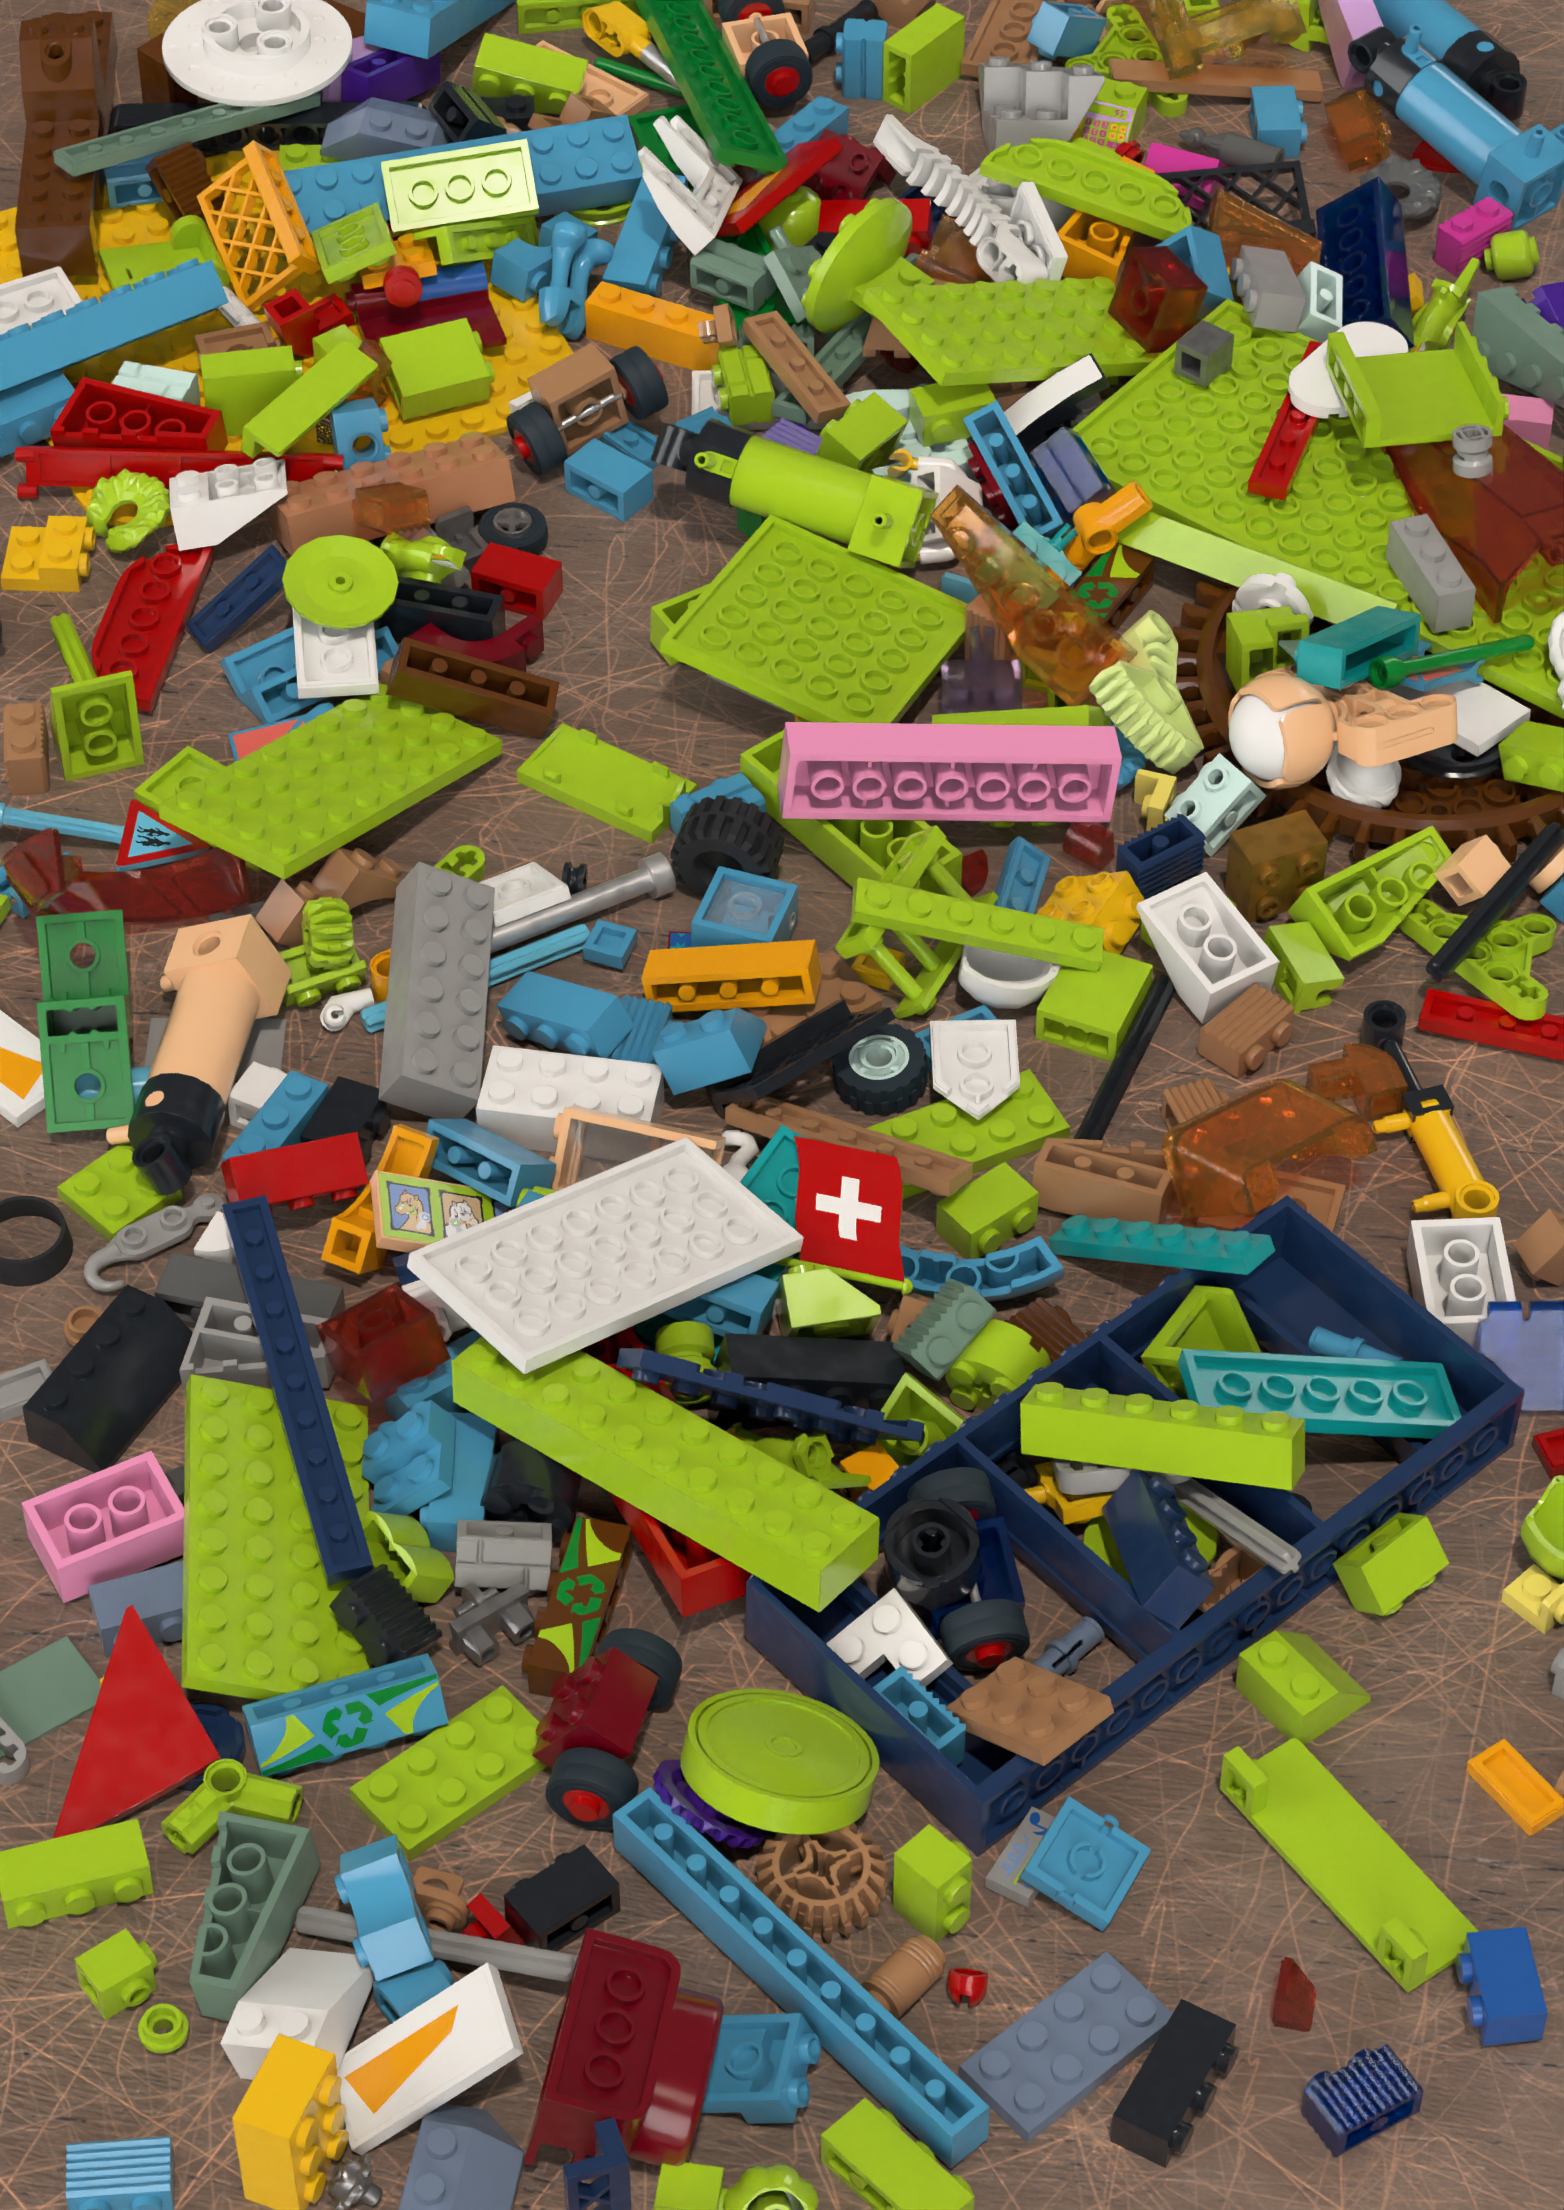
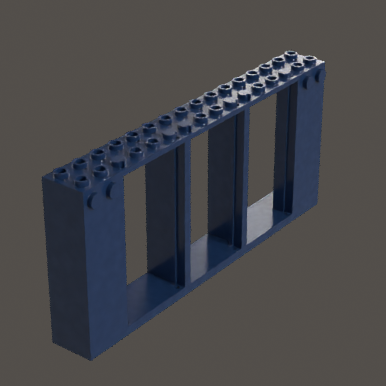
M1288 1195L1274 1205L1264 1206L1255 1218L1242 1228L1236 1227L1231 1230L1233 1232L1245 1230L1253 1234L1270 1235L1276 1251L1248 1275L1184 1268L1177 1274H1169L1154 1291L1144 1298L1140 1296L1134 1299L1119 1316L1112 1321L1106 1320L1102 1322L1091 1336L1078 1345L1072 1344L1068 1346L1056 1361L1046 1368L1036 1369L1021 1386L1012 1392L1007 1391L1001 1394L986 1411L979 1416H971L966 1419L954 1434L944 1441L938 1440L931 1444L923 1456L909 1466L903 1465L899 1467L888 1481L874 1491L867 1490L855 1502L859 1507L880 1518V1551L884 1548V1536L889 1518L900 1506L907 1502L908 1490L915 1482L927 1475L950 1468L970 1467L982 1470L989 1478L996 1504V1515L986 1527L1085 1616L1094 1619L1101 1626L1103 1632L1137 1662L1135 1666L1100 1692L1110 1697L1114 1713L1045 1766L967 1731L965 1732L964 1760L955 1766L873 1689L875 1685L895 1671L889 1660L863 1679L826 1645V1643L880 1600L858 1578L820 1613L751 1574L746 1582L745 1637L809 1698L835 1708L856 1722L875 1744L879 1754V1764L977 1857L1017 1828L1032 1806L1039 1810L1232 1663L1239 1657L1241 1652L1267 1636L1340 1580L1333 1563L1397 1513L1424 1515L1513 1447L1525 1390ZM1195 1285L1232 1289L1255 1340L1271 1354L1319 1356L1308 1348L1311 1334L1319 1326L1347 1338L1354 1339L1356 1336L1366 1340L1367 1345L1400 1357L1403 1361L1442 1363L1462 1417L1434 1439L1370 1436L1401 1464L1324 1522L1287 1490L1191 1477L1300 1551L1302 1557L1298 1562L1300 1568L1295 1573L1289 1571L1286 1574H1282L1269 1564L1182 1630L1175 1628L1143 1609L1135 1589L998 1467L999 1464L1005 1461L1008 1454L1021 1449L1020 1403L1035 1384L1056 1382L1062 1384L1064 1388L1070 1389L1102 1388L1108 1391L1109 1394L1123 1396L1147 1394L1153 1397L1154 1400L1169 1402L1181 1400L1145 1369L1140 1362H1142L1141 1355ZM951 1665L926 1686V1692H933L932 1698H939V1704H944L947 1707L958 1699L966 1689L973 1687V1685Z

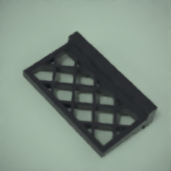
M1300 160L1157 173L1158 176L1170 184L1179 183L1189 190L1181 200L1184 206L1194 194L1210 205L1202 216H1199L1190 209L1192 221L1195 223L1193 226L1201 227L1203 230L1220 236L1224 258L1238 257L1241 245L1285 252L1311 250L1316 235L1314 219L1310 217ZM1277 174H1293L1294 185L1288 192L1272 181ZM1241 177H1252L1261 185L1251 195L1236 185ZM1215 180L1225 188L1217 198H1214L1200 188L1205 181ZM1265 188L1282 198L1273 210L1257 199ZM1230 191L1246 202L1237 213L1221 203ZM1287 202L1300 211L1301 220L1288 221L1279 215L1278 212ZM1250 206H1253L1267 217L1262 223L1252 224L1242 216ZM1216 209L1231 221L1226 227L1216 228L1206 219Z
M837 1000L762 1044L751 1073L705 1086L720 1118H725V1108L731 1103L760 1100L896 1018L890 1007L851 1013L845 1000Z

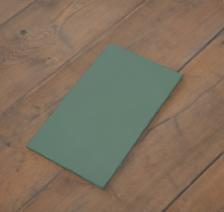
M65 1636L0 1671V1717L27 1746L93 1710L101 1688L100 1679L70 1639ZM0 1749V1760H1V1759H3V1758H5V1757H7V1756H6V1755L2 1752V1750Z

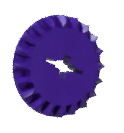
M664 1760L656 1769L653 1775L655 1781L654 1788L660 1794L662 1802L671 1806L673 1814L681 1816L686 1824L696 1827L701 1834L706 1833L712 1836L716 1842L723 1840L730 1846L737 1847L739 1845L742 1848L759 1846L767 1835L768 1830L756 1828L730 1818L701 1799L687 1783L682 1773L680 1760Z

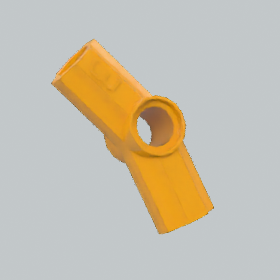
M1133 480L1104 502H1091L1079 507L1073 515L1074 529L1078 535L1062 550L1067 560L1083 573L1096 555L1104 554L1116 545L1118 541L1117 533L1153 508L1151 500L1142 487Z

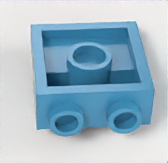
M432 1400L414 1403L410 1411L405 1413L399 1420L381 1423L377 1431L364 1440L362 1476L375 1484L372 1511L408 1515L452 1489L456 1418Z
M802 2013L723 2015L701 2113L740 2112L748 2124L794 2123L798 2108H805L810 2098V2087L806 2079L808 2066L819 2061L821 2052L819 2038L812 2031Z

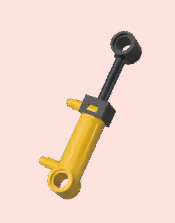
M1388 1000L1370 1003L1365 1008L1360 1037L1361 1050L1372 1059L1389 1060L1405 1093H1402L1400 1113L1373 1121V1132L1376 1134L1386 1132L1388 1134L1403 1131L1409 1144H1417L1440 1192L1424 1195L1422 1198L1413 1200L1411 1203L1413 1212L1429 1213L1449 1208L1452 1213L1451 1219L1497 1217L1499 1193L1493 1185L1484 1180L1452 1118L1454 1105L1443 1084L1423 1089L1402 1049L1406 1025L1405 1010L1397 1003Z

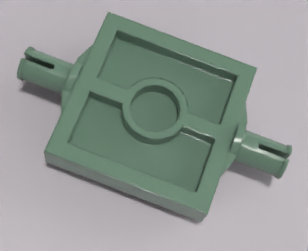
M777 226L768 232L777 250H773L763 259L796 322H808L805 315V307L801 305V300L808 290L811 281L808 277L809 268L822 256L815 250L813 245L796 247L790 244L783 227ZM837 331L833 333L820 332L825 344L832 339Z

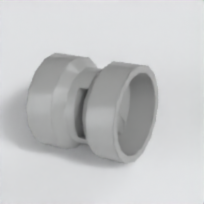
M1477 424L1456 428L1452 432V445L1457 451L1453 457V472L1463 478H1480L1490 474L1493 470V458L1488 451L1492 446V430Z

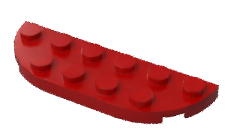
M178 543L165 546V553L157 554L146 560L145 556H142L124 571L116 584L92 643L93 669L97 677L131 670L138 711L151 713L185 630V624L189 620L215 555L214 545L179 551Z

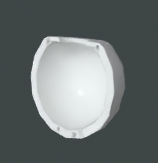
M964 945L958 980L960 985L976 1001L996 1009H1018L1038 1001L1046 993L1047 989L1054 983L1061 965Z

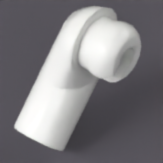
M366 988L331 996L320 1015L322 1025L330 1031L343 1029L355 1012L374 1005L371 989Z

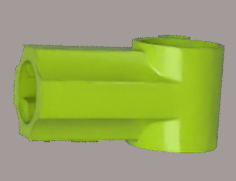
M234 1759L217 1760L205 1770L204 1783L161 1822L162 1832L176 1849L183 1854H194L219 1830L217 1824L220 1811L295 1826L301 1813V1804L304 1797L303 1786L247 1773L245 1767Z

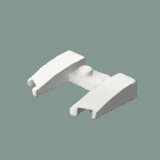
M678 115L672 118L670 123L665 116H660L653 125L674 162L694 187V190L691 192L646 146L638 152V158L642 163L644 171L642 176L663 217L680 240L696 255L716 237L743 180L730 167L719 163L715 159L710 147Z

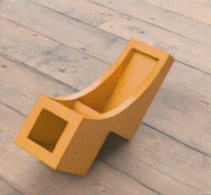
M403 1124L394 1125L387 1147L376 1170L428 1179L440 1138ZM370 1181L348 1209L332 1218L321 1259L358 1274L381 1269L387 1253V1249L376 1248Z

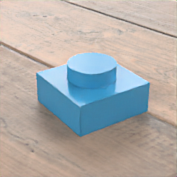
M598 919L583 946V959L622 970L638 941L637 929Z

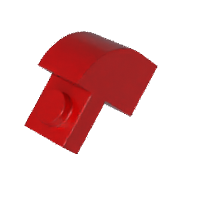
M294 288L263 305L270 327L286 346L292 345L293 353L299 356H314L312 338L343 324L347 327L355 324L352 312L335 292L309 305L297 289Z

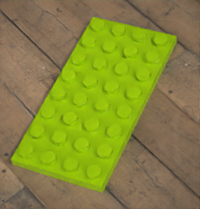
M1103 276L1088 279L1067 277L1065 280L1060 281L1036 279L1034 283L1022 284L1015 280H1007L994 283L977 281L971 284H957L948 282L945 285L915 284L914 286L900 287L885 285L884 287L866 288L862 300L940 386L1043 381L1090 353L1093 354L1106 377L1137 375L1173 345L1171 341L1167 340L1155 328L1154 323L1146 319L1135 307V304L1115 287L1112 280Z
M379 683V694L356 695L159 804V818L285 880L501 755L502 739L487 733L482 728L471 726L456 719L449 713H443L431 707L386 695L387 685Z
M191 1374L186 1384L181 1687L265 1700L372 1669V1663L368 1660L365 1649L350 1631L343 1629L338 1624L335 1613L329 1607L345 1585L356 1579L331 1585L327 1584L273 1390ZM325 1399L360 1521H362L369 1512V1480L362 1476L364 1440L368 1439V1406Z

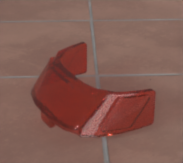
M47 828L17 844L2 858V864L7 873L5 878L29 911L36 916L123 909L124 925L160 924L184 921L222 912L244 905L250 899L245 860L219 847L179 862L148 870L90 872L83 871L81 856L62 855L58 829Z

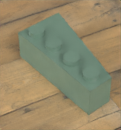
M1512 286L1477 292L1472 336H1475L1477 339L1478 350L1481 355H1485L1487 358L1488 369L1491 375L1564 408V329L1557 323H1548L1540 316L1541 310L1533 303H1524L1518 298L1519 292Z
M220 1811L217 1824L219 1829L217 1845L213 1846L211 1857L212 1874L210 1885L205 1890L203 1900L205 1907L202 1925L198 1928L189 1982L202 2016L230 2021L238 2001L277 1961L297 1918L298 1909L302 1907L321 1866V1861L310 1828Z

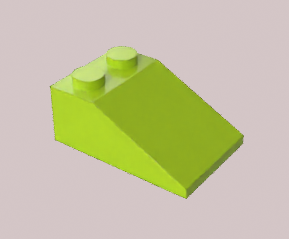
M131 670L50 688V725L54 751L65 782L145 764Z

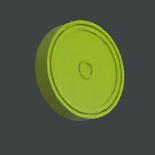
M761 1688L726 1691L714 1695L698 1705L689 1719L680 1757L682 1773L687 1783L701 1799L714 1809L730 1818L756 1828L797 1835L832 1832L845 1828L857 1821L866 1812L870 1804L880 1762L876 1746L869 1735L842 1712L806 1696Z

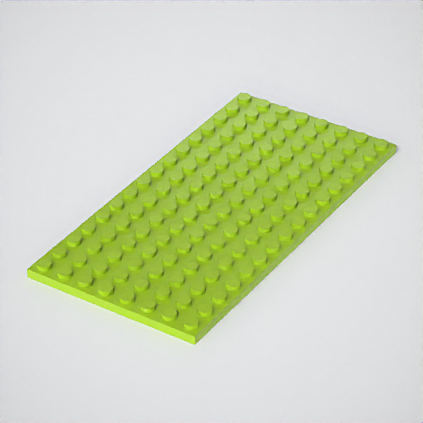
M1228 298L1202 319L1234 334L1232 365L1208 386L1203 387L1174 373L1175 342L1048 449L1049 462L1113 494L1135 480L1151 500L1153 508L1150 512L1397 603L1402 605V611L1417 614L1421 613L1386 560L1391 521L1428 514L1475 586L1476 593L1471 625L1434 634L1421 614L1419 640L1432 643V648H1428L1427 651L1435 654L1525 634L1531 635L1535 641L1532 649L1486 659L1485 663L1479 665L1477 674L1483 675L1484 680L1564 719L1563 701L1557 692L1561 681L1555 672V667L1550 662V650L1547 641L1553 620L1564 612V484L1560 480L1563 457L1503 429L1502 436L1492 437V446L1488 451L1493 458V470L1491 473L1480 478H1463L1453 472V457L1457 451L1453 448L1452 440L1364 448L1349 416L1338 418L1339 413L1329 414V418H1321L1286 501L1248 493V480L1288 392L1290 373L1300 364L1310 340H1316L1300 332L1295 333L1253 327L1247 312L1244 311V306Z

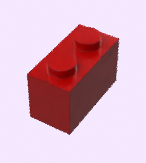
M492 542L488 544L470 571L472 590L504 595L505 610L529 616L532 613L543 621L563 592L561 561Z

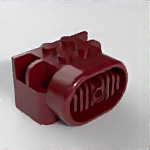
M586 1929L565 1994L523 2163L534 2165L541 2142L574 2151L571 2163L584 2160L586 2154L596 2157L594 2123L614 2117L628 2158L660 2167L662 2164L680 2166L686 2162L708 2087L723 2019L724 2005L718 1997L678 1987L681 1977V1966L671 1952L657 1946L595 1929Z

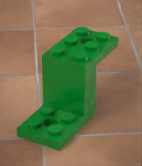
M123 909L36 916L43 1002H37L36 1005L47 1133L105 1129L129 1125L135 1109L129 1038L134 1037ZM79 943L91 945L96 954L95 961L87 968H79L71 960V951ZM91 1073L98 1077L101 1089L96 1097L86 1099L78 1094L76 1091V1081L80 1075Z

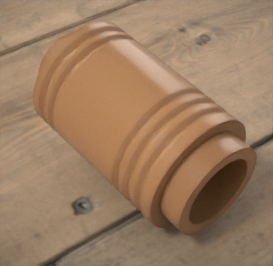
M920 1934L916 1937H909L861 1986L898 2020L944 1973L943 1966L946 1964L945 1954L936 1942L925 1935Z

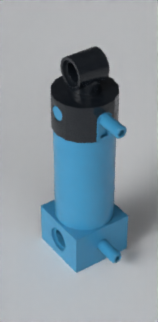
M1373 0L1383 26L1393 33L1396 40L1406 36L1411 25H1420L1423 28L1420 42L1440 58L1448 69L1509 121L1517 120L1522 116L1527 79L1524 75L1520 74V61L1516 55L1491 34L1480 29L1446 0Z
M1411 25L1408 34L1397 40L1389 29L1379 26L1350 42L1347 53L1352 66L1358 72L1367 74L1364 83L1366 93L1392 116L1406 124L1478 187L1473 206L1480 200L1485 199V197H1491L1511 210L1514 216L1511 217L1513 222L1510 223L1512 226L1509 229L1510 231L1520 229L1558 206L1564 189V144L1540 123L1522 132L1448 69L1440 58L1420 42L1423 28L1420 25Z

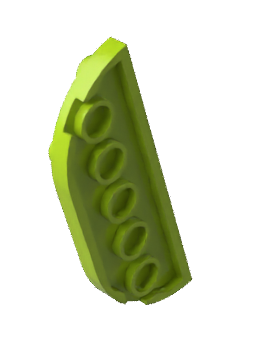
M1030 138L1029 144L1011 147L1009 142L993 150L981 163L979 174L1018 189L1021 182H1034L1040 197L1162 241L1188 227L1192 222L1189 207L1185 208L1178 198L1179 191L1162 177L1146 169L1067 141L1050 138Z

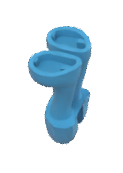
M562 221L553 225L551 236V282L549 287L546 286L539 289V313L542 323L550 327L558 325V330L568 339L575 340L581 335L586 325L585 301L587 300V288L593 268L604 266L610 262L614 247L602 239H586L587 229L584 226L575 222ZM570 266H571L570 285H569V288H568V287H567V284H568V275H569V270H570Z

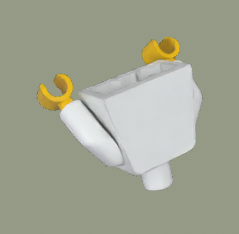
M898 449L891 454L888 459L900 461L903 467L891 466L887 470L888 475L893 478H900L908 470H915L911 472V484L939 493L917 559L921 565L951 561L968 549L970 541L981 539L983 531L990 527L993 517L992 512L988 508L983 507L982 488L979 483L967 478L963 470L950 458L919 455V459H914L904 449ZM891 566V569H893V570H895V571H900V570L905 569V568H898V567H895V566Z

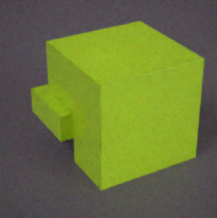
M1290 606L1226 613V671L1237 693L1244 685L1254 680L1257 675L1295 664L1294 658L1278 642L1279 640H1301L1309 636L1310 621L1306 613L1294 615Z

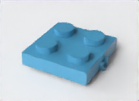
M1068 1796L1019 1878L1103 1932L1152 1849L1119 1829L1120 1824L1115 1817L1108 1814L1101 1817ZM1105 1821L1110 1822L1113 1825V1827H1107L1104 1824Z

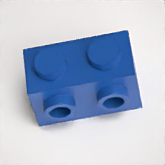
M1526 1927L1468 1932L1463 1953L1456 1955V1968L1460 1983L1468 1984L1470 1992L1466 2002L1468 2020L1471 2027H1478L1482 2046L1542 2040L1548 2012Z

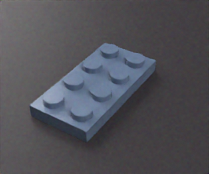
M1106 1951L960 2064L959 2077L1023 2140L1029 2143L1152 2046L1159 2038L1173 2013Z

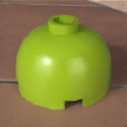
M801 185L757 222L771 250L777 249L768 232L777 226L783 227L790 244L796 247L804 246L818 234L821 199L811 188Z

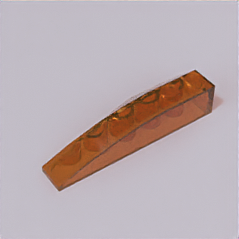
M956 485L930 514L931 518L955 557L960 560L969 575L968 578L989 607V612L997 625H1000L1014 653L1068 706H1081L1094 696L1090 692L1089 686L1102 670L1113 666L1119 660L1129 663L1138 654L1060 576L959 485Z

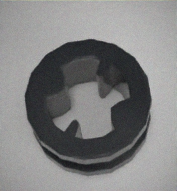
M565 862L562 882L568 885L570 895L586 890L588 879L587 864L581 863L579 867H574L572 862Z

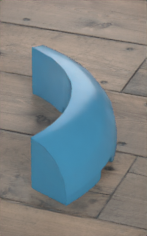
M1041 1236L1009 1249L987 1253L986 1258L957 1259V1256L954 1254L938 1253L926 1249H921L918 1252L900 1244L904 1280L909 1278L913 1283L911 1293H917L933 1299L934 1293H940L939 1286H945V1279H953L970 1285L987 1302H995L1023 1296L1043 1289L1064 1277V1267ZM892 1289V1290H895V1291H898V1292L902 1293L901 1290Z

